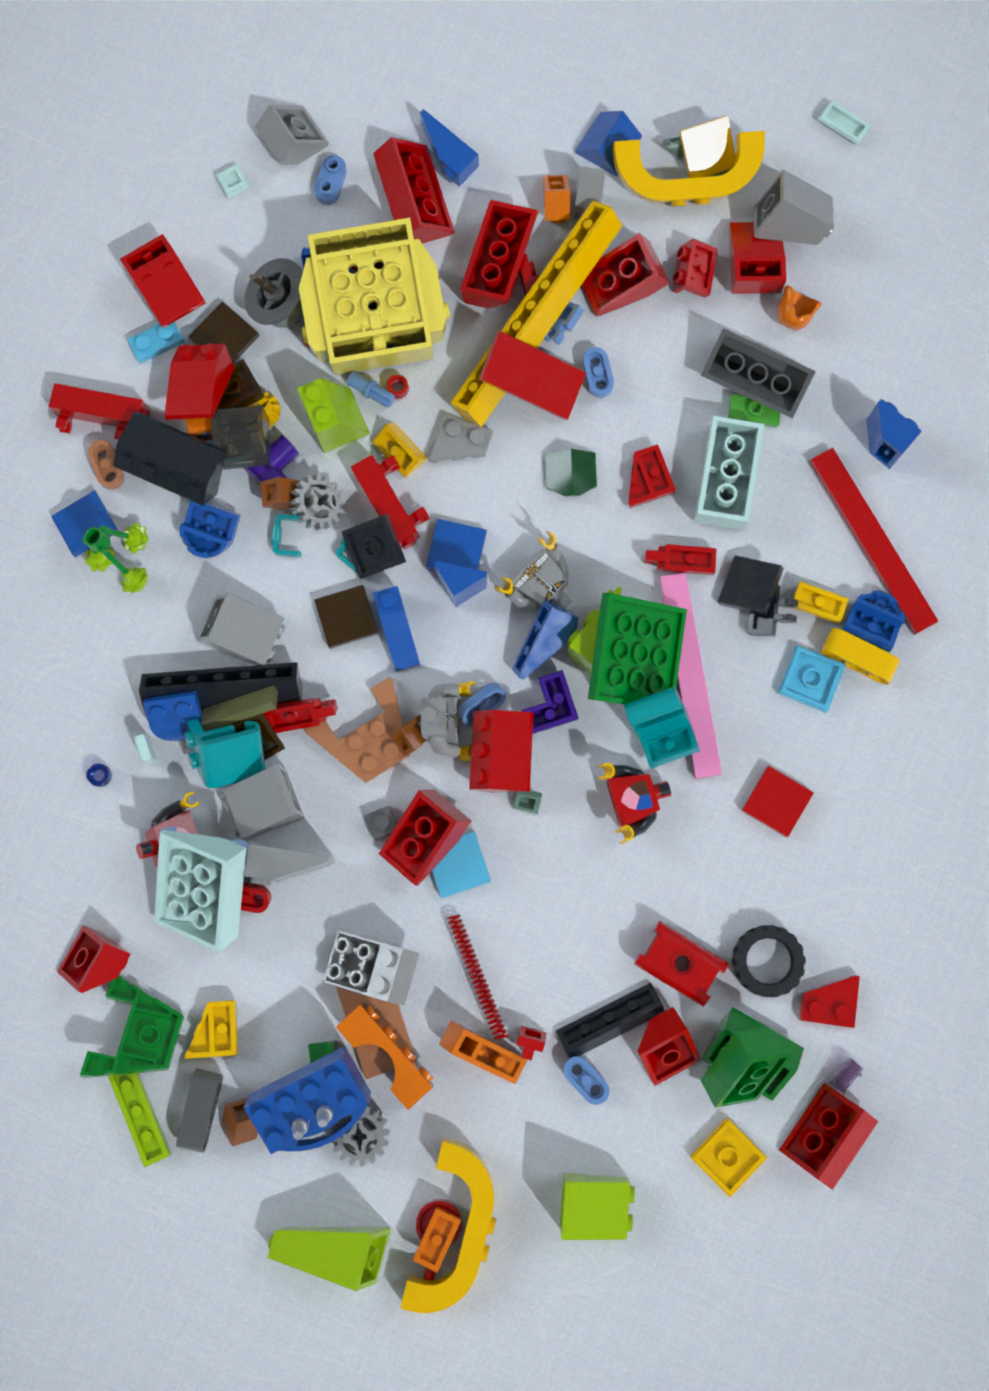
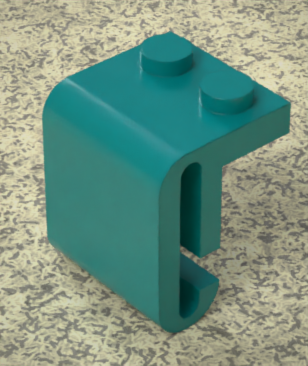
M675 686L624 705L628 720L642 743L648 765L651 769L700 752L687 710Z
M198 719L187 721L189 731L185 732V739L188 747L192 749V753L188 754L189 762L192 769H197L203 784L207 788H218L241 782L265 770L261 730L257 722L245 721V731L236 733L233 725L204 732Z

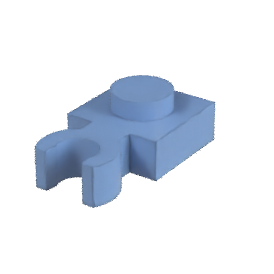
M569 302L544 337L546 341L549 342L552 338L559 345L564 339L565 330L572 331L584 312L582 307Z

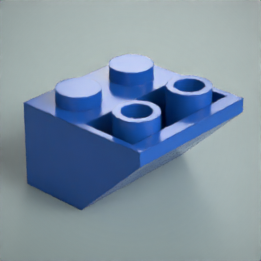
M882 398L866 419L870 454L889 470L922 432L915 421L905 418L898 412L895 405L885 402Z

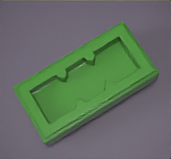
M732 394L728 418L761 423L769 427H778L780 412L743 395Z

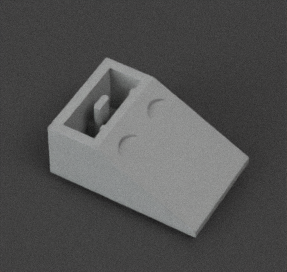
M338 930L323 982L404 1006L419 953Z

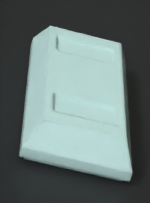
M833 100L828 103L817 119L856 145L860 144L872 127L871 124Z

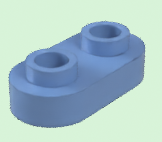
M331 155L323 160L314 187L317 200L324 205L335 203L339 199L347 169L344 160L339 156ZM331 165H337L334 169L330 168ZM324 187H330L328 191L323 190Z
M592 347L583 356L588 389L593 396L604 398L611 394L614 386L607 353L599 347ZM597 360L600 364L594 366L591 364V361ZM602 383L605 385V388L599 389L596 385Z
M490 683L462 703L458 710L459 718L465 725L473 726V711L498 709L506 699V692L497 683Z
M581 1056L568 1058L563 1067L566 1079L587 1102L594 1105L605 1102L609 1096V1086L604 1078L585 1058ZM578 1064L582 1067L580 1074L572 1073L574 1065ZM593 1085L600 1086V1092L596 1095L590 1092V1088Z

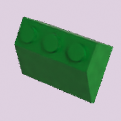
M732 1007L720 1023L701 1060L712 1064L719 1055V1051L730 1040V1036L740 1029L745 1031L758 1029L790 1047L795 1054L762 1094L773 1101L798 1071L804 1048Z
M740 1029L730 1036V1040L719 1051V1055L714 1062L707 1067V1071L700 1081L715 1108L755 1101L761 1097L795 1053L790 1047L758 1029L748 1031Z

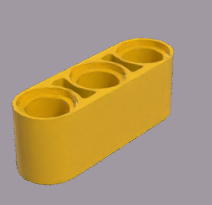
M838 628L831 629L821 649V653L824 656L844 663L846 667L885 685L890 684L900 663V659Z

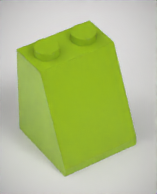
M322 378L297 388L324 453L370 435L351 388Z
M563 1172L560 1214L561 1240H627V1231L632 1232L633 1214H628L629 1203H634L635 1187L630 1186L629 1178Z

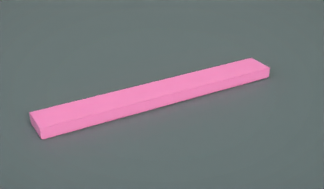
M686 573L660 576L664 604L687 609L677 680L681 700L687 710L700 748V752L691 754L695 779L722 775Z

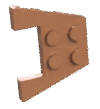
M391 677L371 688L384 712L338 740L327 721L320 722L319 726L304 729L307 735L365 783H368L410 757V754L404 757L390 737L393 732L403 726Z

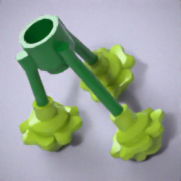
M136 522L132 526H127L124 532L109 529L105 525L101 528H89L82 539V542L89 547V550L85 552L87 556L84 559L85 564L89 565L93 572L98 569L104 572L108 566L114 564L124 577L120 583L123 587V592L135 593L143 590L147 584V570L134 567L132 570L125 568L114 557L115 552L110 549L111 541L109 535L121 537L125 542L124 548L135 554L139 550H144L149 540L146 534V527Z

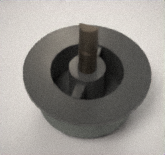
M278 258L262 265L254 275L250 274L244 303L248 315L255 322L279 328L294 326L303 317L299 293L303 271L300 266L290 259Z

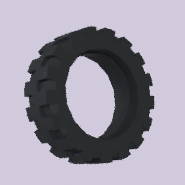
M761 925L749 929L738 939L736 946L733 948L732 966L734 967V974L740 981V984L753 994L762 997H779L783 994H788L794 987L798 986L801 976L803 977L805 973L804 964H806V957L803 954L804 949L797 941L796 936L782 927ZM766 938L775 939L782 943L788 950L791 959L790 969L786 976L779 982L772 984L761 983L756 980L749 972L746 963L747 953L751 946L757 941Z

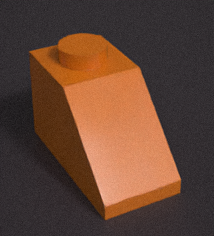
M543 175L545 221L560 224L565 220H570L568 175Z

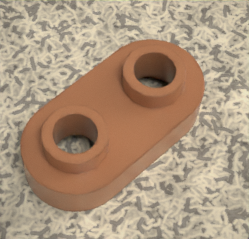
M105 440L93 442L89 447L88 456L98 482L108 490L119 488L124 482L123 470L113 466L115 449ZM107 452L105 458H100L101 453ZM114 474L115 479L108 481L109 476Z

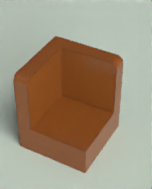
M276 477L260 482L262 507L278 510L296 507L290 504V501L295 499L290 493L296 489L295 484L299 480Z
M421 714L390 735L404 757L416 751L426 741L421 735V727L418 724L421 721Z
M247 1098L225 1104L221 1128L232 1147L255 1140L258 1135L255 1126L244 1109Z

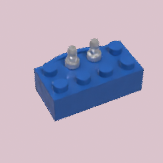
M344 1046L250 1093L244 1109L270 1154L277 1151H305L324 1146L345 1134L358 1121L369 1105L371 1091ZM351 1115L344 1124L332 1132L312 1139H303L321 1133L332 1127L339 1120Z

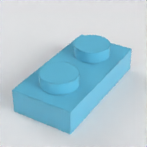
M175 322L165 328L158 324L128 339L140 364L185 343Z

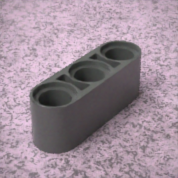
M195 1069L183 1111L176 1147L204 1153L221 1091L223 1074Z

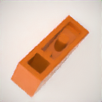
M452 1020L439 1042V1045L452 1055L513 1084H516L527 1062V1059L521 1058L520 1055Z

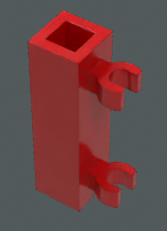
M55 383L48 406L58 416L55 427L60 429V433L70 434L72 419L117 427L114 438L118 440L135 411L150 417V410L143 399Z
M370 455L351 466L350 468L378 516L388 513L401 548L408 549L415 545L417 539L420 538L415 527L425 523L430 517L424 507L417 509L408 516L385 476L400 469L394 455L388 457L379 465L374 456Z

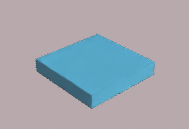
M797 645L777 694L827 713L846 664Z
M475 831L462 835L458 843L432 870L441 898L491 882Z

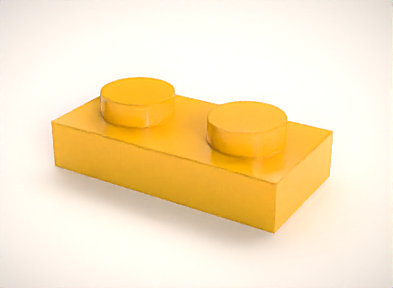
M801 581L798 583L793 599L799 601L798 607L794 609L838 625L841 623L849 600L846 597Z

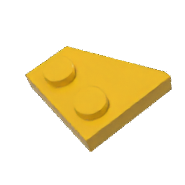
M236 1000L207 1002L202 1014L203 1017L197 1025L193 1040L185 1053V1059L238 1055Z

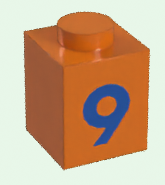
M214 416L213 418L185 419L189 435L203 441L219 437Z

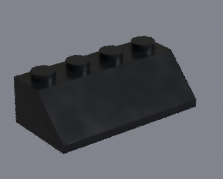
M135 411L116 444L113 466L204 506L218 494L226 450Z

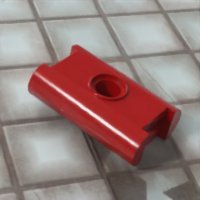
M658 921L652 930L656 933V936L644 955H637L634 965L704 1007L711 997L706 994L718 972L725 973L729 963L663 922ZM678 956H684L687 960V967L683 971H679L675 967V960Z

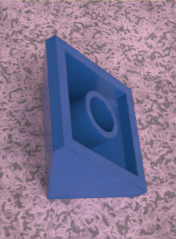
M624 111L600 112L575 150V153L609 173L618 176L613 160V143L615 141L641 140L642 134Z
M435 561L434 566L437 578L455 607L487 588L486 571Z

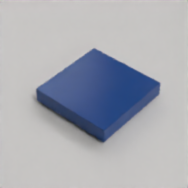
M95 490L51 516L75 558L89 550V547L82 542L84 534L89 528H101L105 525L109 529L119 531Z
M437 519L426 569L436 571L434 565L437 560L478 570L487 530Z

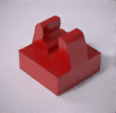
M521 1026L516 1044L523 1047L521 1058L532 1061L534 1051L543 1053L547 1033Z

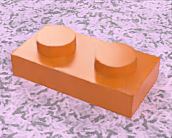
M436 1207L413 1257V1261L438 1273L461 1222V1218Z

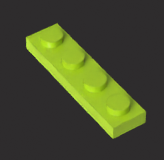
M139 1073L108 1076L144 1168L172 1155Z

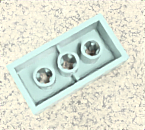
M713 416L709 426L694 522L738 530L746 528L749 523L764 424ZM729 447H734V451H731ZM725 471H730L731 476L726 475ZM721 495H726V500H723Z

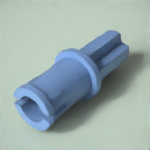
M353 371L347 379V385L364 394V398H371L384 407H390L393 404L395 396L378 386L377 381H370L356 371Z

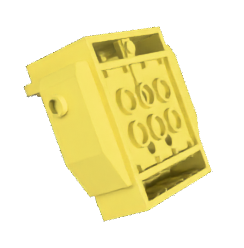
M410 218L307 235L311 257L306 258L299 285L305 321L302 334L304 343L309 344L312 352L320 362L330 361L336 376L352 373L353 371L359 372L434 359L432 344L443 342L447 328L446 319L450 318L448 303H443L437 265L419 239L414 240ZM376 262L384 264L382 269H376L374 265ZM356 266L358 271L352 274L349 272L350 267ZM371 302H375L378 304V307L375 310H370L368 308V305ZM393 344L394 348L387 349L386 345ZM374 347V351L369 352V348Z

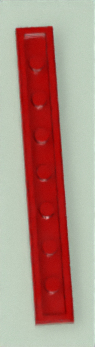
M834 448L811 459L810 464L888 593L897 600L896 605L900 611L905 613V621L913 634L916 635L939 622Z

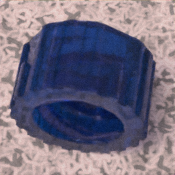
M95 763L87 770L86 778L93 786L103 787L107 786L111 781L112 773L106 765ZM98 770H103L104 772L102 781L94 779V773Z

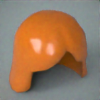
M786 285L778 308L777 319L781 325L788 329L800 330L809 324L822 303L794 291L791 286Z

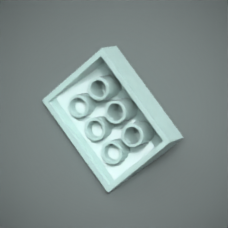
M167 830L161 831L154 923L217 952H220L237 939L246 847L225 838Z

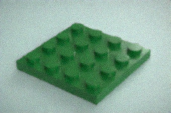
M602 593L588 699L625 705L674 686L676 688L687 609L612 593Z

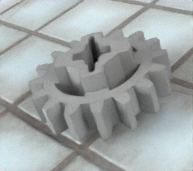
M319 474L312 477L308 475L303 478V481L297 482L295 484L296 489L290 493L295 497V499L290 501V504L296 506L292 514H299L298 522L306 521L307 529L313 526L316 531L323 529V527L328 529L333 526L332 524L340 521L338 516L344 514L340 506L345 504V501L339 499L343 492L335 490L336 482L328 483V476L321 479Z
M370 1105L366 1107L351 1130H348L341 1137L334 1140L337 1141V1145L333 1151L341 1150L340 1160L349 1157L351 1166L356 1160H359L361 1167L365 1165L366 1159L374 1163L376 1161L374 1154L382 1156L384 1151L381 1146H388L389 1141L384 1139V1136L389 1135L390 1130L383 1129L387 1120L378 1119L380 1115L379 1110L374 1114L370 1113ZM351 1115L339 1120L340 1124H334L331 1129L335 1130L340 1127ZM365 1118L372 1121L376 1127L369 1126L365 1122ZM358 1127L363 1134L367 1135L362 1140V1144L359 1137H354ZM378 1139L376 1146L367 1152L369 1141ZM345 1143H349L351 1146H353L355 1148V1152L351 1151L345 1145Z

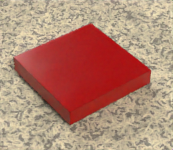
M768 765L741 811L788 838L814 792Z

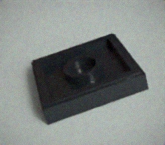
M388 513L341 531L359 579L406 562Z
M735 555L717 602L722 606L767 616L784 568L779 564Z

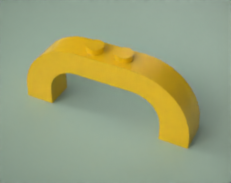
M765 131L739 132L735 136L736 157L734 164L726 174L720 176L670 180L657 179L651 176L642 164L640 140L615 141L612 145L614 165L624 186L635 196L645 201L671 203V207L686 206L687 201H695V205H708L710 200L724 198L740 190L754 177L764 156Z
M443 1138L436 1169L453 1173L462 1178L470 1189L472 1204L458 1260L454 1268L447 1275L434 1279V1281H428L422 1277L409 1274L400 1309L416 1313H434L447 1309L466 1295L476 1279L480 1262L486 1263L490 1246L486 1245L485 1242L487 1234L493 1235L497 1219L492 1217L494 1184L487 1165L473 1149L447 1138Z

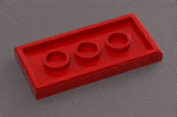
M497 331L479 380L561 419L568 420L586 372L502 331Z

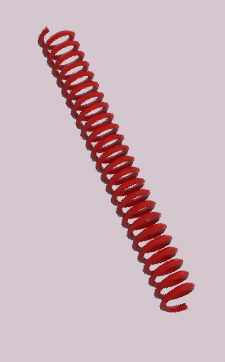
M461 915L450 916L447 919L451 920L447 924H453L449 929H455L451 934H457L453 939H459L455 944H461L457 949H463L459 954H465L461 959H467L463 964H469L465 969H471L467 974H473L469 979H475L471 984H477L473 989H479L475 994H481L477 999L485 998L479 1004L487 1003L481 1009L490 1008L484 1011L483 1014L492 1013L485 1018L487 1020L492 1019L487 1024H494L489 1029H496L492 1032L493 1035L500 1033L494 1037V1040L504 1037L508 1038L509 1035H504L507 1030L503 1029L505 1027L504 1024H501L503 1020L499 1019L501 1015L497 1014L499 1010L495 1009L497 1005L493 1004L495 1000L490 999L493 995L488 994L491 990L486 989L489 985L484 984L487 980L482 979L485 975L480 974L483 970L478 969L481 965L476 964L479 960L474 959L477 955L472 954L475 950L470 949L473 945L468 944L471 940H464L469 935H462L467 930H460L465 925H458L463 920H456Z

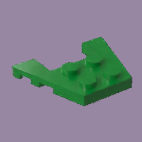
M121 976L111 980L106 993V999L132 1005L116 1057L87 1051L80 1076L82 1078L169 1070L184 1021V1015L160 1000L154 999L136 985H132L124 980Z

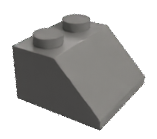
M269 105L255 126L261 135V139L267 144L280 165H298L329 145V142L304 106Z

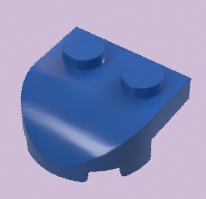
M190 500L185 521L180 524V537L183 538L188 547L187 550L191 554L200 558L217 556L232 545L241 515L208 502L202 506Z
M873 590L870 594L863 595L862 593L856 599L848 612L842 630L890 653L894 647L899 629L905 621V613L900 611L896 605L897 600L893 596L883 591Z
M196 691L146 698L143 701L150 730L156 737L162 740H186L185 732L189 731L187 724L189 720L198 719L201 725L203 711H201Z

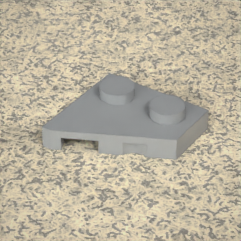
M446 415L429 458L430 462L438 463V460L453 459L455 461L463 460L466 457H485L493 437V431Z

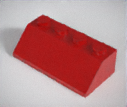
M394 137L389 138L373 153L393 219L410 218L414 240L419 239L422 244L453 235L455 231L427 145Z
M490 199L460 288L465 304L489 309L509 302L538 215V210Z

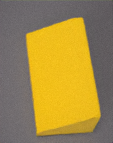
M387 423L372 441L386 458L394 455L400 466L398 471L404 477L409 476L427 459V456L395 423Z

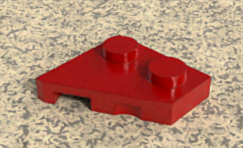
M656 444L634 452L628 500L629 509L675 493L676 489L659 445Z
M853 975L823 987L803 992L799 1020L855 1028L860 976Z

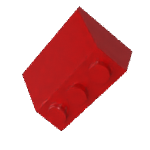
M505 710L473 711L469 790L488 793L530 792L534 713Z
M823 1083L779 1151L833 1190L879 1121L845 1096Z

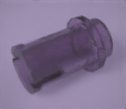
M851 1058L848 1062H844L845 1066L833 1081L830 1082L843 1095L858 1076H862L861 1072L864 1070Z

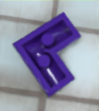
M281 434L244 469L259 485L262 481L276 477L288 478L282 470L299 453L292 443Z
M563 670L539 677L538 681L545 703L521 710V712L534 713L533 734L579 720Z

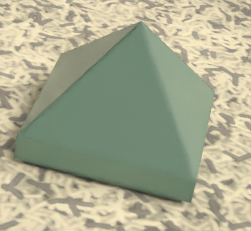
M680 136L663 141V144L679 159L684 155Z
M530 789V792H516L512 808L538 814L542 793Z

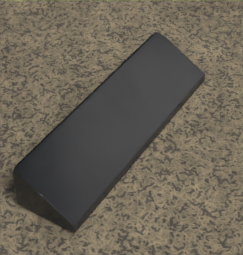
M649 983L556 1030V1033L569 1058L581 1056L648 1022L665 1010L655 989Z

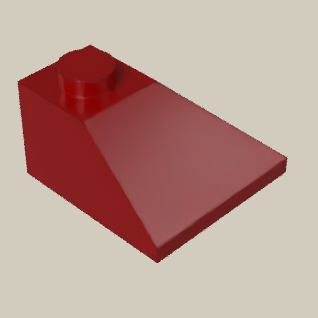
M83 925L58 968L57 973L78 992L84 993L118 978L120 972L126 967L131 953L120 944Z
M674 1007L659 1013L649 1020L637 1052L652 1083L656 1086L701 1061V1058L687 1027Z

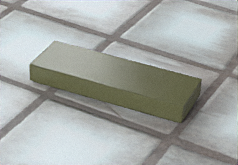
M273 685L204 708L201 720L204 732L276 709L278 691Z

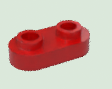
M243 881L241 910L252 913L264 912L271 902L270 891L263 885ZM255 894L260 895L262 899H258Z

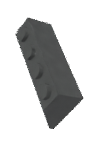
M723 328L701 376L793 419L816 371Z

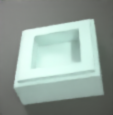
M237 164L215 175L228 199L250 188Z
M145 734L135 736L134 740L141 761L148 764L156 762L157 758L150 738Z

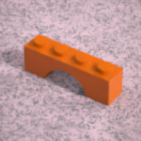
M360 1004L336 1028L353 1048L371 1044L381 1047L390 1055L395 1067V1077L390 1090L409 1110L433 1088L434 1084L431 1080L434 1077L424 1066L419 1068L414 1063L415 1055L407 1046L400 1047L395 1041L398 1036L388 1025L383 1027L377 1019L380 1016L371 1005L365 1007L364 1004Z

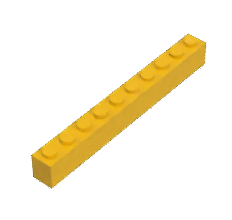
M596 201L591 202L501 330L502 332L534 348L540 345L623 226L611 206ZM491 346L450 403L465 420L480 427L484 425L506 393L479 380Z

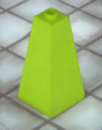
M285 1227L275 1230L268 1242L270 1250L267 1258L348 1289L358 1291L376 1284L391 1228Z

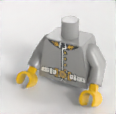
M546 531L549 535L547 542H544L540 536L537 539L539 544L546 547V550L541 548L512 580L500 577L505 583L503 589L500 586H494L495 591L505 593V596L519 608L537 610L541 608L544 600L567 608L572 602V599L563 592L568 585L569 575L565 557L556 544V536L549 531Z
M461 682L459 685H436L429 693V698L421 700V735L430 743L434 753L455 758L459 756L463 762L471 761V745L459 747V702L457 696H473L474 694L470 693L469 687L470 685H475V682Z

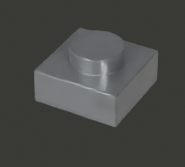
M390 806L365 815L374 840L390 835L397 825Z

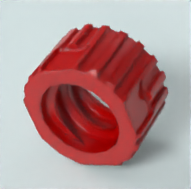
M392 375L386 382L387 391L392 393L395 399H403L409 392L408 381L403 375ZM400 383L403 385L401 391L396 392L392 389V385Z

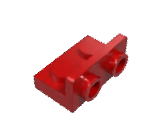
M691 239L681 245L676 253L677 265L672 277V292L677 294L686 290L704 298L709 296L718 249L695 239Z

